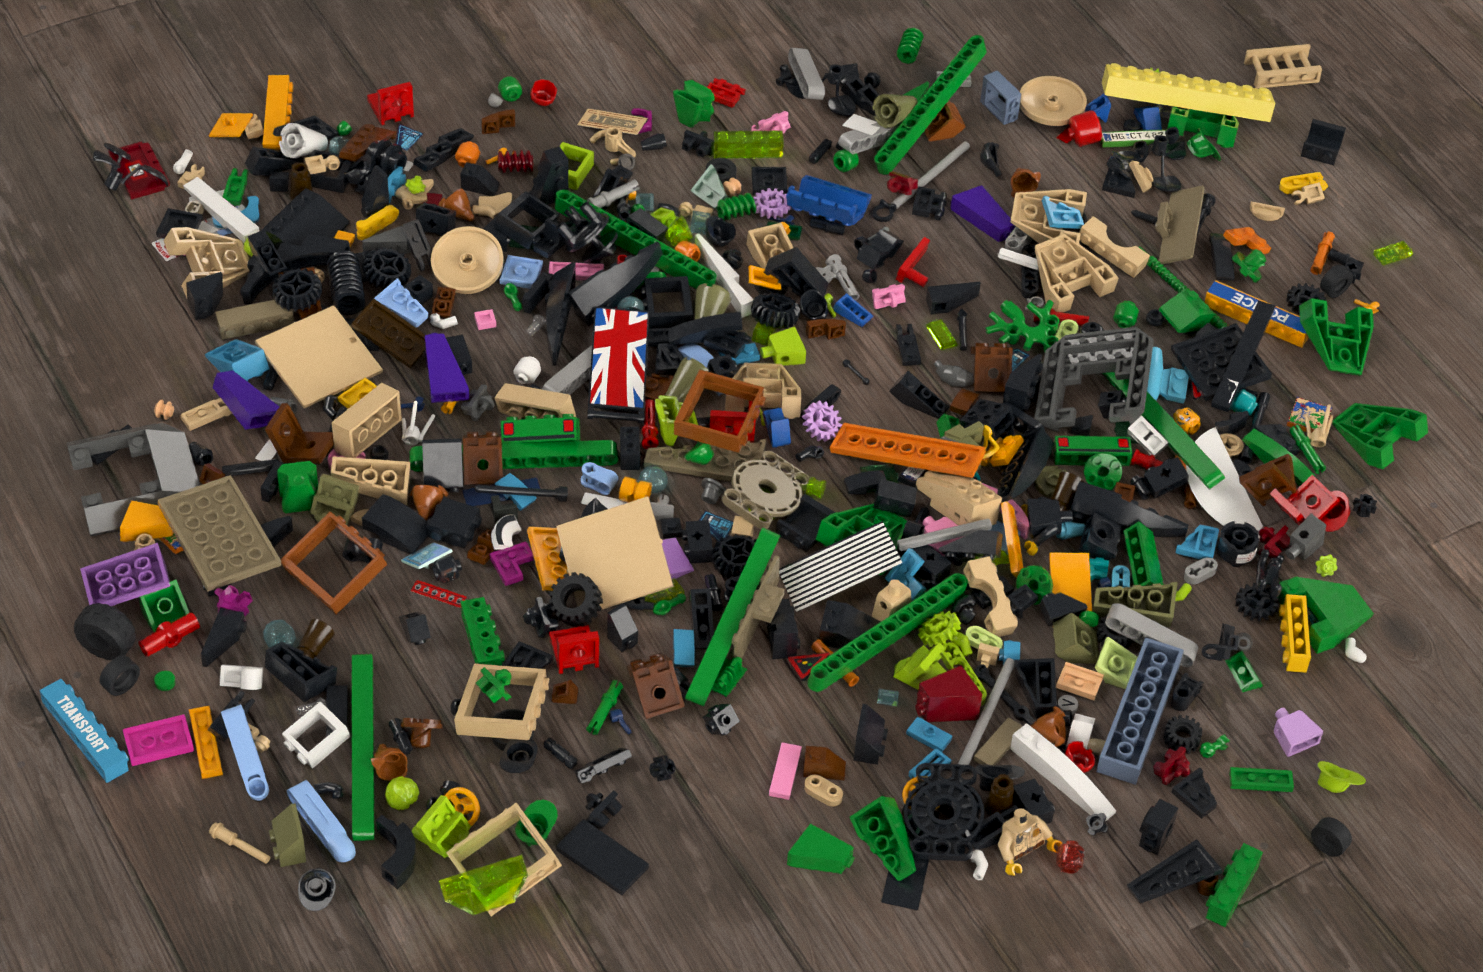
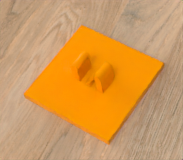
M222 113L210 132L209 137H240L253 114Z

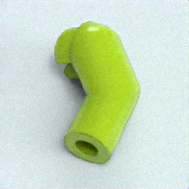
M1184 583L1179 591H1176L1175 601H1183L1192 590V587Z
M957 632L958 634L954 635L950 641L961 647L964 656L973 654L968 637Z

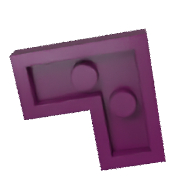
M527 542L490 553V559L505 586L522 581L523 574L518 565L534 560L533 553Z

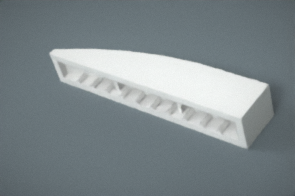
M1026 723L1013 734L1010 749L1088 814L1104 813L1107 817L1105 821H1107L1116 813L1115 808L1091 780L1067 756Z

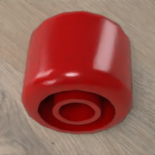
M1092 110L1073 115L1069 119L1068 134L1070 139L1073 138L1077 146L1083 147L1099 142L1103 137L1098 116Z

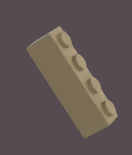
M275 300L215 312L217 327L222 340L286 327L294 323L292 309L290 311L286 308L282 309Z

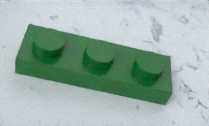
M1230 767L1231 789L1293 792L1292 770Z

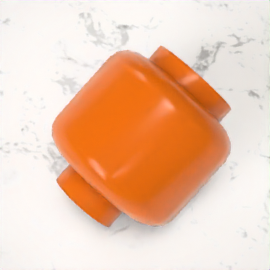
M471 141L461 143L455 154L458 165L464 168L466 162L476 164L480 157V150L478 145Z
M683 240L674 248V250L696 262L700 259V249L692 242Z

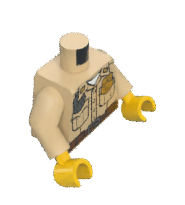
M1024 809L1015 810L1014 817L1004 822L1002 835L998 842L1004 862L1007 861L1005 872L1011 876H1015L1014 871L1022 873V866L1014 863V861L1045 844V840L1048 841L1047 849L1049 851L1057 853L1054 849L1055 843L1059 848H1063L1061 841L1053 839V834L1046 823L1038 816L1031 815Z

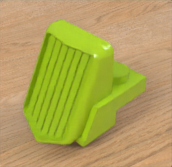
M659 395V399H655V407L660 424V433L665 444L673 446L678 437L674 435V421L683 403L678 402L675 396ZM693 410L688 422L698 425L695 412Z
M940 642L930 650L924 645L921 646L910 657L899 661L895 665L893 677L918 690L919 683L947 672L938 663L942 657L940 653L945 647Z
M441 795L411 831L415 838L446 858L448 857L447 851L468 837V830L471 826L464 815L455 810L449 799Z

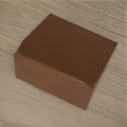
M572 680L554 684L551 701L553 703L576 704L578 687Z

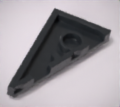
M315 115L292 122L319 132L327 138H337L339 133ZM286 125L274 128L273 135L282 136L280 135L281 131Z

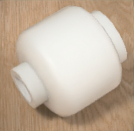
M531 356L521 358L513 370L516 380L521 384L534 383L541 372L539 361Z

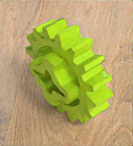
M942 611L940 614H934L932 619L927 618L926 623L921 624L922 628L919 629L920 633L918 636L925 646L928 644L931 647L939 642L945 644L946 640H952V637L958 634L957 630L961 629V622L955 613L951 614L948 611L944 614Z

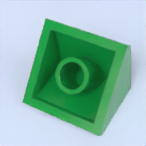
M176 579L170 581V587L139 597L141 613L153 632H156L157 627L165 621L172 623L189 613Z

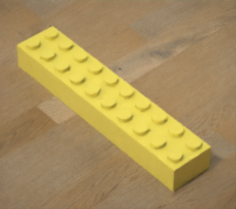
M1116 63L1106 64L1102 79L1104 95L1267 122L1271 121L1275 106L1272 93L1267 88L1256 89L1249 85L1238 86L1232 82L1225 84L1213 79L1210 81L1203 80L1200 77L1188 78L1183 74H1177L1176 76L1170 75V73L1165 71L1160 73L1154 72L1151 69L1139 70L1133 66L1121 67Z

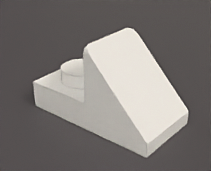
M1075 713L1066 746L1072 741H1081L1084 748L1087 749L1095 718Z

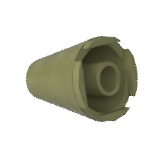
M882 94L874 101L873 111L875 110L876 114L874 118L884 128L895 127L908 116L918 101L914 96Z
M707 284L699 285L696 290L694 320L724 314L731 303L730 293L725 288L715 284L712 287L707 286Z
M685 357L680 362L665 396H675L678 402L683 403L699 369L707 372L709 370L699 361L693 358L687 360V357Z

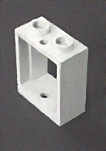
M321 702L282 733L286 748L290 752L295 751L299 761L303 765L307 763L312 769L351 737L347 727ZM321 719L333 732L311 751L307 752L296 739Z

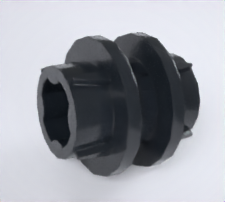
M383 139L381 141L378 140V142H372L367 148L366 154L372 157L373 168L378 165L388 177L399 166L403 167L404 170L407 156L402 151L400 145L392 144L391 141Z

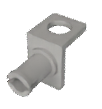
M663 494L657 497L656 503L650 502L655 520L673 518L674 506L668 504L669 497L667 495H664L662 500Z

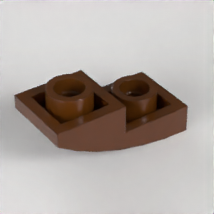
M515 110L500 111L482 118V134L499 133V128L515 127Z
M437 288L432 314L437 313L440 317L450 318L456 289Z
M838 319L807 321L806 336L808 339L826 335L828 340L845 336L846 322Z
M486 529L478 536L477 544L468 551V559L483 565L489 561L490 553L497 550L493 547L492 530Z

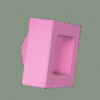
M492 309L474 312L478 330L496 327V320Z

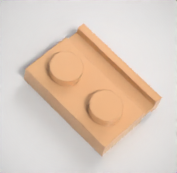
M1065 662L1056 688L1095 701L1104 674Z

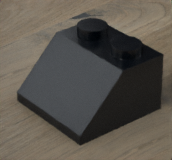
M222 272L186 282L187 304L195 321L208 318L214 314L223 297Z
M863 703L853 761L878 765L879 757L884 756L885 745H882V740L886 741L888 729L884 728L885 719L867 704Z

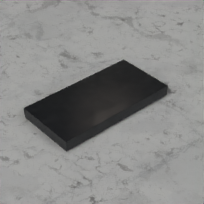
M584 819L556 846V851L620 895H623L649 868V863Z

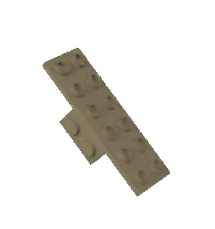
M1203 185L1171 192L1169 204L1167 201L1160 203V209L1157 212L1158 220L1155 223V227L1163 238L1159 256L1161 264L1193 258L1205 190Z
M775 555L772 562L769 561L767 573L761 577L760 588L755 590L753 602L747 606L746 617L741 619L739 631L733 635V658H743L760 620L771 623L784 596V589L777 587L779 582V556Z

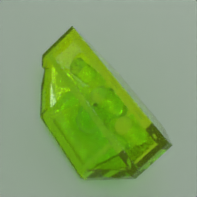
M518 855L438 881L445 902L471 915H476L515 903L529 875L523 855Z

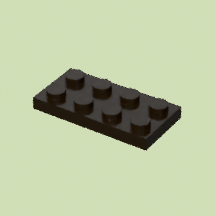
M373 299L351 323L353 329L410 369L424 354L425 334L376 299Z

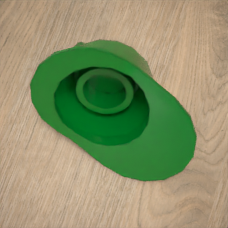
M1197 128L1198 133L1187 141V146L1191 153L1201 158L1212 155L1216 160L1221 161L1218 151L1204 137L1201 130Z
M536 800L524 811V814L542 838L546 840L558 817L555 805L547 800ZM519 820L515 827L518 839L526 842L528 846L538 845Z

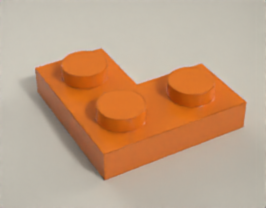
M1250 227L1226 230L1223 234L1234 246L1247 245L1250 249H1258L1263 254H1268L1271 250L1266 240L1260 238Z

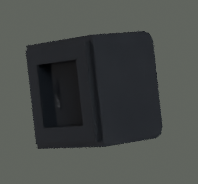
M1093 415L1076 418L1075 425L1071 428V434L1089 436Z

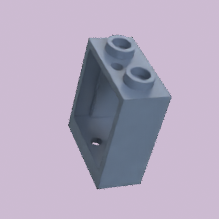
M998 71L985 75L983 77L980 102L1004 125L1017 120L1021 93ZM998 94H1001L1006 99V103L998 97Z

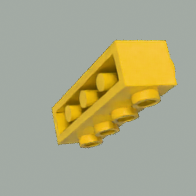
M1286 594L1284 604H1281L1279 608V616L1283 617L1280 624V631L1284 632L1281 641L1282 647H1285L1283 663H1286V671L1306 673L1311 659L1306 596Z

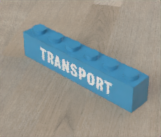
M59 679L39 690L44 706L106 783L129 771L127 765L129 758L125 751L118 749L115 739L113 737L109 738L103 724L96 722L93 712L91 710L87 711L83 700L75 696V692L70 684L66 685L62 679Z

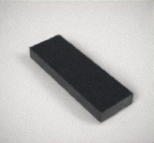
M327 686L326 707L346 727L348 724V686ZM326 724L327 737L333 730Z

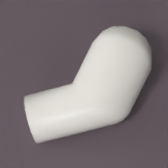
M187 149L184 151L182 157L173 166L174 172L177 174L184 173L193 152Z
M437 313L430 315V323L438 328L445 329L458 324L455 316L440 319V315Z
M1347 638L1345 641L1346 656L1358 663L1365 662L1366 654L1356 647L1355 639Z
M976 849L970 858L971 862H975L977 865L973 877L976 880H982L988 868V862L984 853Z

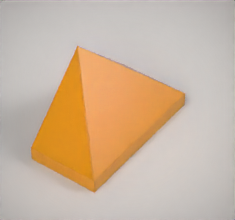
M749 266V283L781 290V284L778 283V279L771 274L769 276L766 275L764 268Z

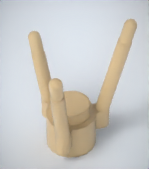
M1330 404L1327 405L1322 428H1316L1312 433L1308 415H1304L1307 436L1314 447H1324L1326 445V439L1333 420V415L1329 417Z

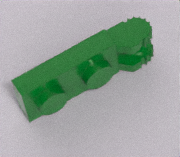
M233 168L231 175L228 177L222 197L231 205L240 206L249 176L248 169H244L242 176H238V169Z

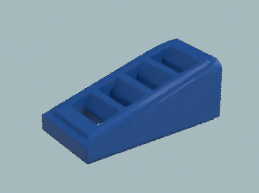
M847 293L833 307L837 314L861 327L873 318L870 312Z

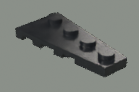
M1196 839L1127 884V887L1141 904L1223 872L1221 867Z

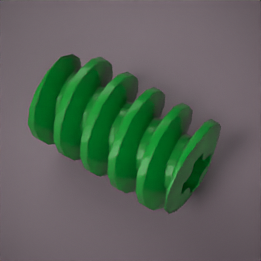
M908 28L903 32L897 50V57L901 62L910 64L916 61L924 38L922 31L917 28Z
M745 193L744 196L742 194L737 197L732 196L731 199H720L717 203L718 217L723 218V220L724 216L727 220H730V215L732 214L733 218L736 219L737 213H739L740 217H743V211H745L746 215H750V210H752L753 214L757 210L755 201L750 193Z

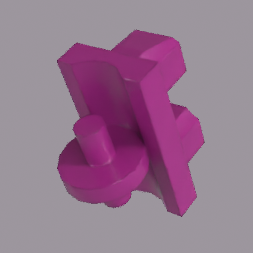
M231 585L225 590L217 588L214 591L219 597V602L217 603L218 612L220 608L244 612V616L249 613L247 606L253 601L249 592L243 591L239 595L238 590Z

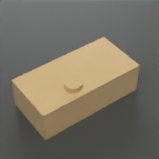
M381 383L332 422L335 452L347 458H356L402 420L399 391Z

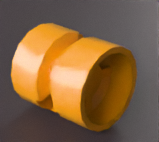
M625 476L620 487L619 501L629 503L647 496L650 499L652 483L642 480L637 482L636 479Z

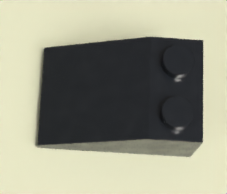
M827 600L819 639L827 647L841 649L881 621L847 603Z

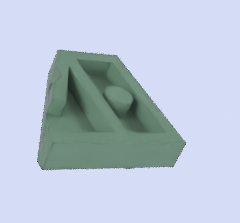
M712 164L690 190L715 210H717L718 200L728 198L719 175Z

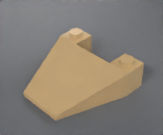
M1065 189L1015 193L1010 221L1012 224L1039 244L1062 234H1066L1079 244L1081 233L1049 226L1042 199L1044 196H1048L1051 202L1056 204L1062 202L1068 207L1080 210L1082 216L1087 192Z
M188 227L171 228L164 239L169 256L186 255L193 272L188 274L181 285L186 298V282L222 272L224 288L250 273L247 267L249 257L244 250L242 240Z
M1066 234L1035 245L1034 248L1045 302L1048 300L1053 301L1054 305L1052 308L1056 312L1063 313L1070 310L1074 300L1072 292L1088 285L1093 288L1099 297L1114 292L1119 278L1110 266Z
M744 363L732 378L764 387L763 397H766L764 406H760V408H782L784 417L788 419L800 417L801 388L782 364ZM726 394L725 411L744 412V407H749L748 400Z

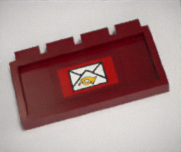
M141 141L120 147L131 155L130 160L122 157L121 167L117 169L123 173V178L139 165L144 166L145 164L160 171L166 177L169 183L168 186H170V182L148 142L142 143ZM109 150V156L117 162L118 154ZM141 169L123 184L131 200L164 191L165 187H168L160 178Z

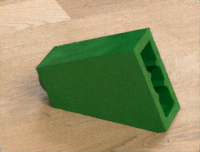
M810 823L788 852L787 865L842 874L845 868H850L854 861V847Z

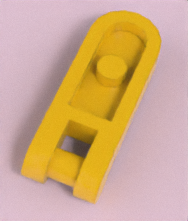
M1315 172L1282 178L1279 189L1285 194H1292L1297 190L1302 191L1304 186L1320 182L1322 191L1326 190L1328 185L1323 180L1322 174Z
M388 205L366 220L357 221V238L359 240L367 239L390 225L397 219L399 210L393 205Z

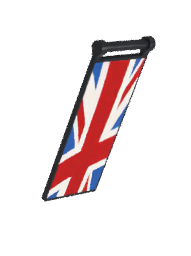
M597 306L594 308L587 419L625 420L644 424L649 311ZM594 408L635 411L639 413L631 414L620 412L596 411L594 410Z

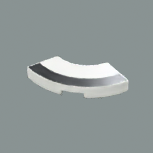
M506 515L495 524L491 534L494 549H505L513 546L512 535L518 534L521 531L515 515Z

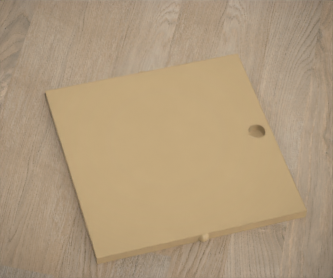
M331 306L255 340L256 345L264 350L267 360L303 408L324 400L328 395H335L345 391L365 377L369 379L383 372L381 366L335 306Z
M648 496L556 526L568 568L567 573H569V576H571V572H576L578 575L582 573L592 579L602 593V596H600L603 599V604H600L602 609L674 587L662 546L663 540L660 539ZM584 591L574 592L578 607L585 600Z

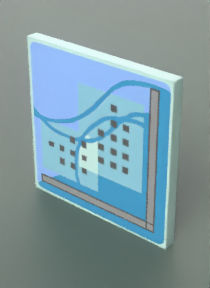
M432 543L401 561L417 569L423 567L428 569L430 563L434 564V561L451 553L452 549Z

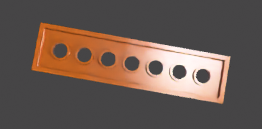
M843 423L830 446V452L970 478H973L986 453L985 447L849 423Z

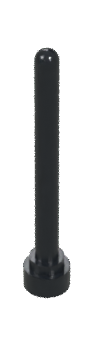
M490 485L475 486V491L478 493L554 497L558 502H566L568 496V488L564 486H559L555 490Z

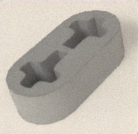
M1206 557L1189 565L1185 569L1184 580L1188 584L1195 585L1214 576L1218 567L1216 560Z

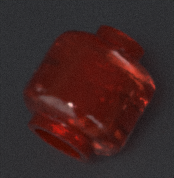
M1068 840L1066 843L1061 844L1057 849L1056 865L1064 873H1077V870L1083 868L1084 848L1073 840Z

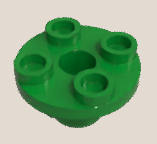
M1251 249V253L1247 257L1240 252H1237L1232 257V260L1241 267L1239 271L1245 277L1249 275L1255 283L1262 278L1258 268L1266 265V257L1260 250Z
M1097 453L1091 456L1084 466V477L1087 483L1107 490L1113 489L1122 476V466L1119 460L1110 453Z
M1038 565L1027 566L1020 570L1016 581L1017 589L1026 584L1038 596V601L1033 605L1040 604L1043 596L1052 593L1053 581L1049 572Z

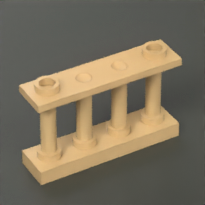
M1310 44L1247 50L1244 60L1245 65L1253 64L1257 71L1254 82L1256 89L1318 83L1322 72L1320 65L1311 66L1309 63ZM1292 60H1301L1304 67L1295 68ZM1285 61L1288 69H1279L1277 62ZM1260 63H1269L1272 70L1264 71Z

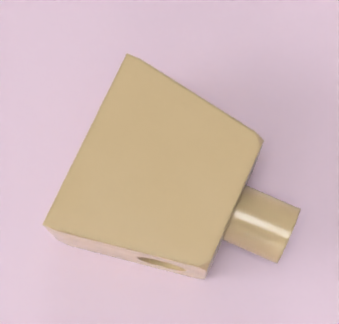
M891 580L889 585L878 593L872 617L882 622L911 603V590L899 580Z

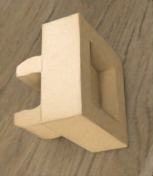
M980 642L976 661H980L987 668H989V664L996 666L1000 648Z

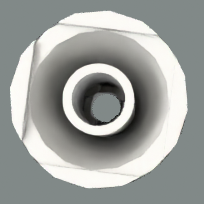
M297 123L287 124L280 134L282 135V141H279L280 149L286 157L290 158L310 155L313 150L324 151L328 145L325 135Z

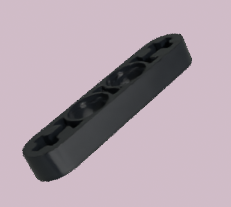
M1025 245L1022 249V254L1028 256V253H1031V257L1036 258L1035 246ZM1021 265V294L1026 299L1037 297L1039 288L1038 270ZM1030 276V277H1033L1034 279H1033V280H1029V279H1026L1025 277Z

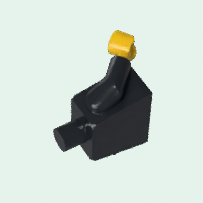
M1045 497L1027 499V505L1023 504L1021 509L1029 520L1030 537L1033 539V542H1025L1026 552L1030 556L1035 555L1038 551L1037 546H1040L1054 535L1060 534L1062 522H1072V511H1060L1059 501Z

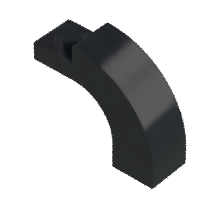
M381 815L376 820L377 832L396 848L395 853L381 865L382 877L398 889L410 878L415 869V839L412 831L404 822L397 827L393 820H388Z

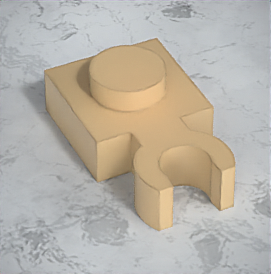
M254 114V118L249 121L245 128L248 140L258 138L264 133L261 120L258 119L256 114Z
M196 164L192 165L191 172L185 171L179 179L178 187L184 189L183 185L196 177L202 180V177L205 175V168L202 167L200 170H197Z
M1320 182L1304 186L1302 191L1297 190L1291 194L1292 196L1297 195L1300 200L1294 202L1295 205L1301 204L1304 200H1306L1307 204H1311L1325 199Z

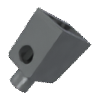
M1310 514L1291 534L1289 548L1285 551L1287 557L1293 560L1298 556L1305 560L1318 550L1324 543L1326 524L1313 514Z

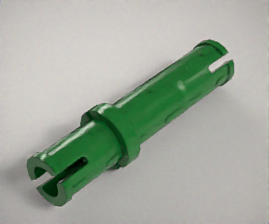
M1299 425L1291 427L1289 433L1293 436L1297 446L1302 450L1315 473L1320 474L1319 470L1323 473L1326 470V466L1312 447L1310 438L1305 436Z
M613 680L608 691L602 695V701L589 725L586 727L589 733H591L594 727L592 735L599 733L611 708L616 705L617 697L624 688L621 682H619L616 688L618 681Z

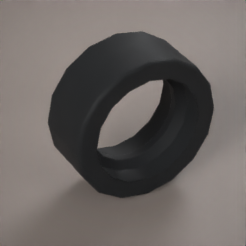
M118 656L111 660L102 670L100 684L111 695H122L137 682L140 668L128 656Z

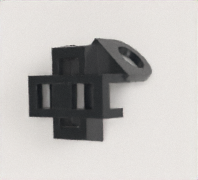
M1222 623L1219 645L1207 644L1203 646L1201 651L1203 657L1218 661L1230 659L1231 650L1237 651L1240 637L1234 635L1235 627ZM1215 649L1217 652L1215 654H1207L1206 650Z

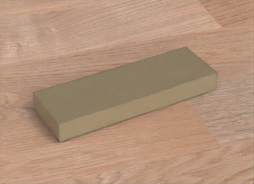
M1008 717L974 755L973 760L981 765H996L1010 749L1013 734L1023 726Z

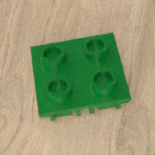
M740 657L732 658L731 661L725 658L711 690L725 697L730 694L747 671V668L742 666V659Z

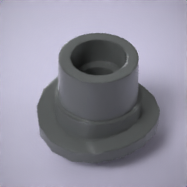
M704 478L701 482V486L704 489L701 499L706 503L714 505L719 496L724 494L727 489L711 478Z

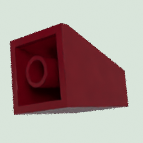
M958 666L919 683L915 708L918 715L922 716L927 722L975 721L979 719L983 694L964 668Z

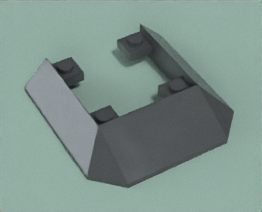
M1138 327L1069 334L1062 337L1045 352L1035 420L1044 427L1058 433L1061 427L1074 426L1076 419L1075 407L1063 408L1066 385L1081 384L1082 375L1115 372L1116 380L1129 379L1126 402L1110 404L1109 420L1111 423L1129 421L1130 425H1132L1145 409L1154 343L1153 338Z
M163 422L66 443L73 470L92 467L91 455L129 447L131 458L151 454L158 480L139 484L142 495L103 504L101 493L82 496L81 501L90 537L120 530L131 500L158 505V499L200 486L185 432Z

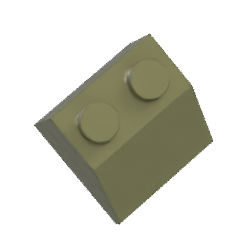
M1073 613L1053 623L1055 653L1059 658L1068 663L1096 664L1099 657L1096 630Z
M294 803L272 820V829L269 830L271 843L275 842L276 847H273L275 860L279 859L281 867L306 862L303 834L296 804Z

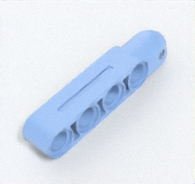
M240 704L221 711L246 790L253 800H263L269 793V786L242 705Z
M305 780L288 789L287 794L292 804H296L298 812L334 859L338 862H347L353 859L356 854L354 844L347 836L343 826L311 784Z

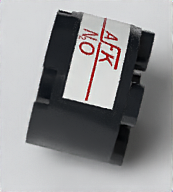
M1235 521L1227 523L1221 531L1217 554L1233 567H1241L1250 563L1256 555L1259 543L1258 531L1247 522H1244V524H1235Z

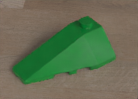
M880 796L850 816L858 837L868 844L870 850L883 861V865L898 881L903 880L916 871L903 816L895 798Z

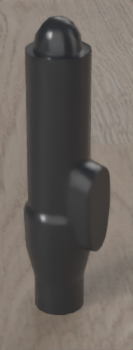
M1138 210L1131 211L1134 217L1155 225L1158 220L1157 217Z

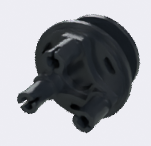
M588 201L579 208L588 219L584 216L582 217L573 205L569 207L570 211L568 209L565 210L564 214L574 223V232L565 222H561L555 229L565 239L568 252H574L590 242L591 245L581 258L584 263H589L593 260L600 263L602 258L614 255L616 246L613 243L616 241L618 233L612 230L600 238L597 237L609 221V216L606 213H597Z

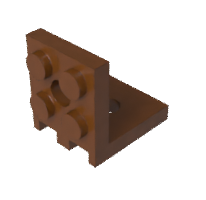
M976 343L975 346H971V353L975 354L974 391L1004 392L1009 375L1012 373L1013 348L1007 347L1005 343H994V347H989V343ZM990 368L997 369L998 375L996 378L988 376Z
M288 403L280 405L265 428L283 463L311 461L313 464H321L334 444L333 432L303 431Z
M478 431L467 432V435H463L464 485L495 484L503 478L501 434H497V431H486V435H478ZM481 459H485L489 463L488 468L485 470H481L477 466L478 461Z
M1286 454L1258 466L1254 471L1240 476L1239 483L1262 506H1266V501L1272 498L1270 493L1274 489L1282 495L1289 490L1295 493L1296 485L1292 457Z
M656 653L650 655V659L644 661L636 659L630 662L631 665L626 666L628 674L634 679L645 719L685 707L672 660L665 654ZM663 688L665 690L664 696L662 698H655V689Z

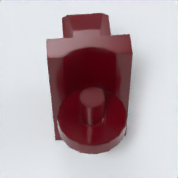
M894 171L889 172L891 177L887 181L889 191L912 195V190L918 188V179Z
M1284 525L1274 534L1275 529L1273 527H1262L1259 530V540L1267 543L1257 553L1260 555L1262 550L1267 549L1269 557L1276 558L1282 550L1275 543L1283 549L1290 544V537L1286 534L1289 528Z
M1180 747L1177 751L1169 749L1164 756L1165 763L1157 761L1153 765L1154 774L1161 777L1162 784L1168 786L1175 777H1187L1190 774V762L1185 757L1186 748Z

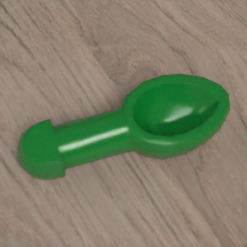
M507 283L504 287V293L508 299H511L514 310L520 311L522 303L519 302L517 297V287L512 283Z
M680 593L669 601L661 600L654 605L653 613L655 615H666L672 607L680 603L683 604L686 601V595Z

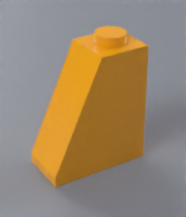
M131 500L120 526V541H136L137 537L141 534H149L152 536V539L171 537L174 532L158 505Z

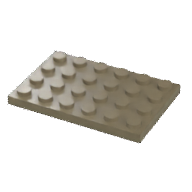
M231 475L158 499L159 508L207 592L281 566V559Z

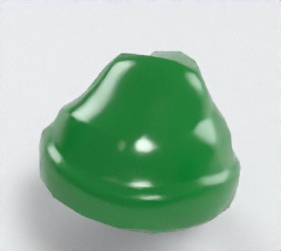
M697 441V444L684 455V459L692 463L706 465L711 461L714 452L711 445Z

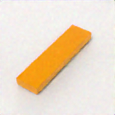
M1005 501L1001 503L1009 562L1011 573L1017 578L1024 566L1015 508Z
M210 706L189 709L202 779L223 775L216 737L208 731V728L213 723Z

